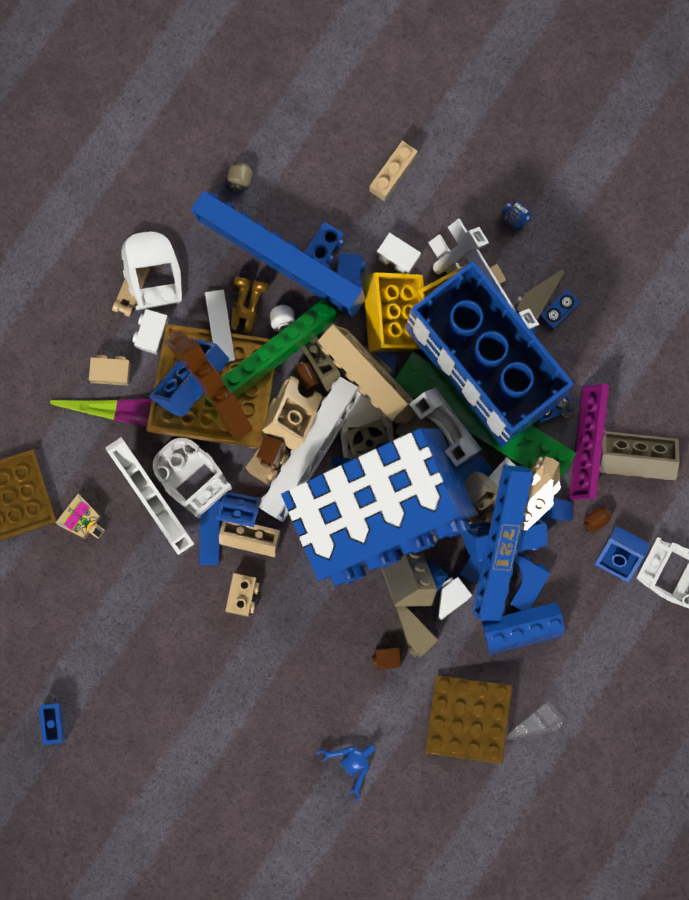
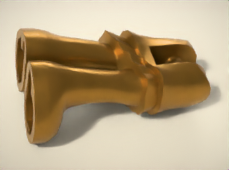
M235 277L234 283L239 288L237 302H233L231 330L237 332L240 318L247 319L244 334H250L257 320L258 314H256V309L260 296L269 290L270 285L253 281L249 306L245 308L251 281L246 278Z

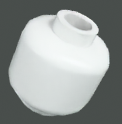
M279 305L272 309L270 321L273 330L280 333L295 321V313L291 307Z

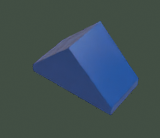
M554 499L553 506L539 519L572 521L573 502Z

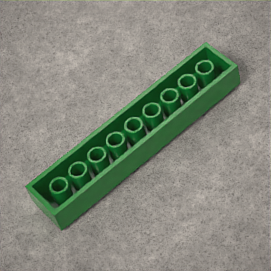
M413 352L395 379L413 400L422 393L436 388L475 440L504 458L507 457L517 466H523L530 470L537 458L547 456L559 462L561 479L576 454L533 426H530L502 448L437 367Z

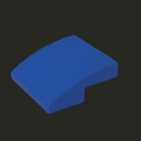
M227 491L222 496L216 519L254 527L262 498Z

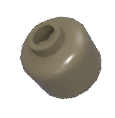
M236 163V165H232L226 178L227 185L234 192L247 190L250 186L253 172L247 164Z

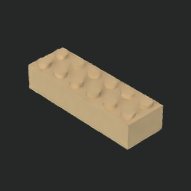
M332 325L318 340L322 345L321 350L326 355H331L334 358L333 363L346 371V377L359 385L357 387L358 390L371 398V404L384 412L382 415L389 422L394 421L396 424L406 425L416 415L409 405L414 401L412 397L347 329Z

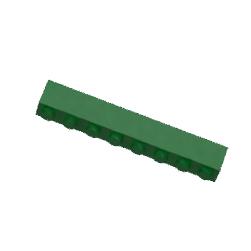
M325 299L321 300L224 375L222 380L225 386L238 398L336 321V311Z

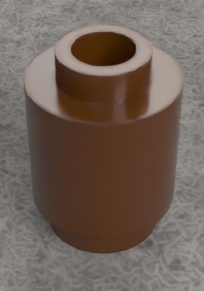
M302 361L295 366L296 369L293 372L302 388L304 387L307 391L319 384V377L310 362L305 363V361Z
M604 506L597 507L583 518L584 523L582 525L587 532L595 534L609 523L612 516Z

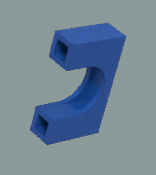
M522 553L520 556L517 554L514 559V564L521 573V584L510 603V606L519 611L531 608L550 575L547 572V567L539 563L537 565L531 563V558ZM470 556L459 576L477 585L483 561H478Z

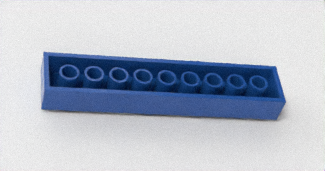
M205 191L201 193L191 208L197 221L315 295L325 299L353 318L365 301L364 291L360 284L355 281L349 282L345 279L346 276L339 271L333 272L325 262H317L309 252H301L293 242H285L282 240L283 237L277 232L273 231L271 233L267 231V227L259 221L256 223L251 221V217L242 211L241 213L235 211V207L232 204L219 201V197L212 192L208 194Z

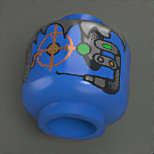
M515 201L512 204L508 203L502 211L505 213L503 220L514 229H519L520 227L523 229L531 218L529 215L530 210L519 201Z

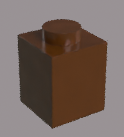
M265 436L256 457L262 466L278 468L286 446L281 440Z
M399 648L375 650L376 655H372L373 667L377 666L378 670L401 668Z

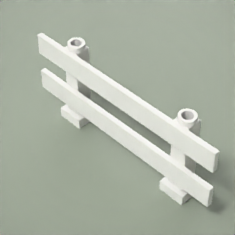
M460 219L452 223L448 229L458 245L451 251L440 234L429 242V245L439 259L433 265V270L436 274L440 275L443 272L450 274L459 269L460 266L457 262L466 256L469 263L475 262L516 312L479 251L480 248L489 244L480 227L467 231ZM530 309L519 313L516 312L530 330L539 325Z

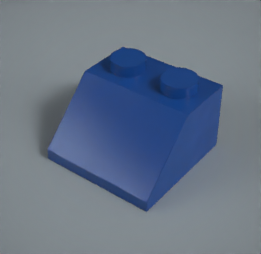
M615 526L594 565L629 583L645 557L650 544Z

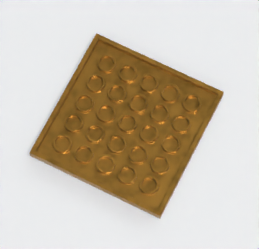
M166 324L154 390L179 360L167 347L165 340L171 334L181 331L189 339L193 338L194 340L199 339L213 343L211 330ZM231 333L235 363L226 364L225 368L219 372L221 378L271 339ZM275 369L236 398L253 428L252 431L238 440L228 432L217 411L206 399L204 392L191 406L190 411L183 417L172 414L152 400L147 432L260 448L264 436L262 429L267 419Z

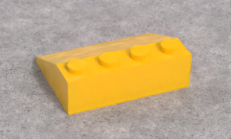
M372 273L363 277L369 352L388 353L422 350L405 328L411 308L420 302L417 291L424 287L423 275Z

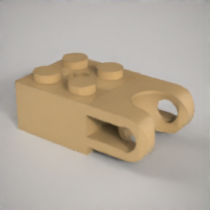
M290 376L284 381L262 431L275 439L283 441L285 446L294 451L305 442L323 396L315 391L309 397H303L298 391L299 380Z

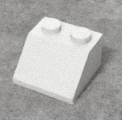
M451 577L442 585L443 589L441 590L437 618L439 621L443 620L472 597L458 577L455 580Z

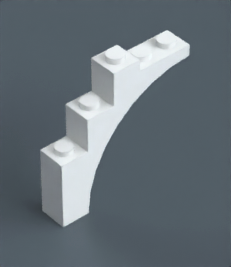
M120 437L107 446L105 449L176 553L179 555L194 545L124 440Z

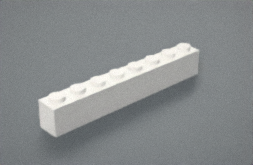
M339 377L332 384L331 391L323 399L305 442L294 451H291L289 459L281 467V472L272 481L271 488L262 497L259 505L260 509L284 522L289 512L281 493L310 480L363 395L356 385L342 377Z

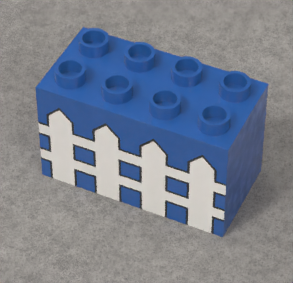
M474 261L470 262L410 310L405 329L502 448L562 402L574 385Z
M420 428L281 493L318 581L331 579L334 587L344 583L346 585L367 576L364 569L366 565L368 570L371 571L377 568L382 569L401 561L398 553L399 550H402L404 555L412 552L415 554L436 545L432 536L436 533L439 539L447 536L451 538L471 529L467 519L478 514L457 467L445 452L448 446L440 429Z

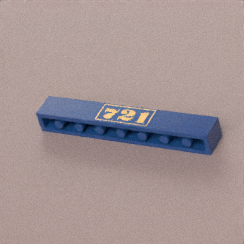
M503 465L472 613L479 620L501 621L502 614L505 611L504 604L509 593L508 586L513 574L514 559L517 556L516 549L521 537V525L525 519L524 511L529 500V488L533 482V472L523 466Z

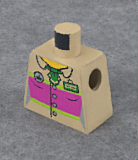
M79 494L76 495L56 522L60 527L86 539L89 533L99 539L105 531L97 524L101 517Z

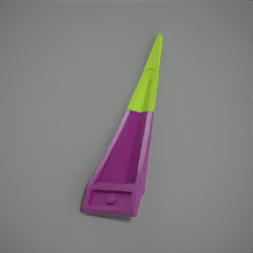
M152 399L51 400L50 403L55 406L147 428Z

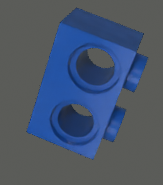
M324 222L305 251L312 254L317 262L323 261L330 265L334 259V251L336 249L340 250L344 244L343 233ZM328 235H333L336 239L334 242H327L325 238ZM322 250L325 252V256L317 258L315 253Z

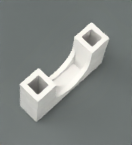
M436 388L422 393L409 404L420 419L426 417L431 419L443 431L450 444V447L445 452L456 467L468 461L482 450Z

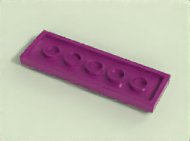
M602 383L582 387L575 444L576 454L573 461L569 500L596 499L600 459L603 453L602 442L605 435L606 407L609 398L608 384Z

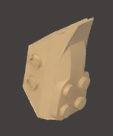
M547 456L537 458L530 469L533 472V482L529 488V500L525 507V519L522 522L521 530H528L553 506V496L560 490L559 462ZM493 511L487 514L485 522L491 523Z

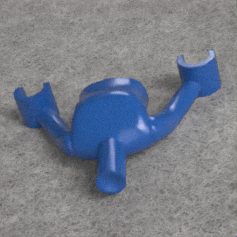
M370 744L363 751L354 746L330 752L325 749L319 750L316 755L320 752L325 754V758L321 762L330 757L348 754L344 759L340 760L342 766L352 777L361 771L354 788L348 793L350 795L352 792H355L357 798L353 802L357 801L361 796L360 786L370 768L367 757L376 750L375 747Z

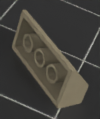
M605 431L602 442L603 453L600 459L601 473L676 480L680 463L678 439Z

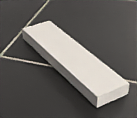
M224 290L205 292L212 341L230 358L226 364L235 363Z

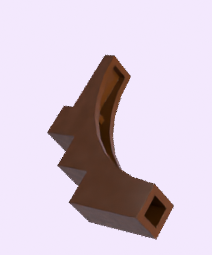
M181 331L171 334L165 340L167 347L194 377L222 419L228 432L238 440L252 431L253 428L235 395L225 386L217 369L209 363L199 343L193 338L189 339Z

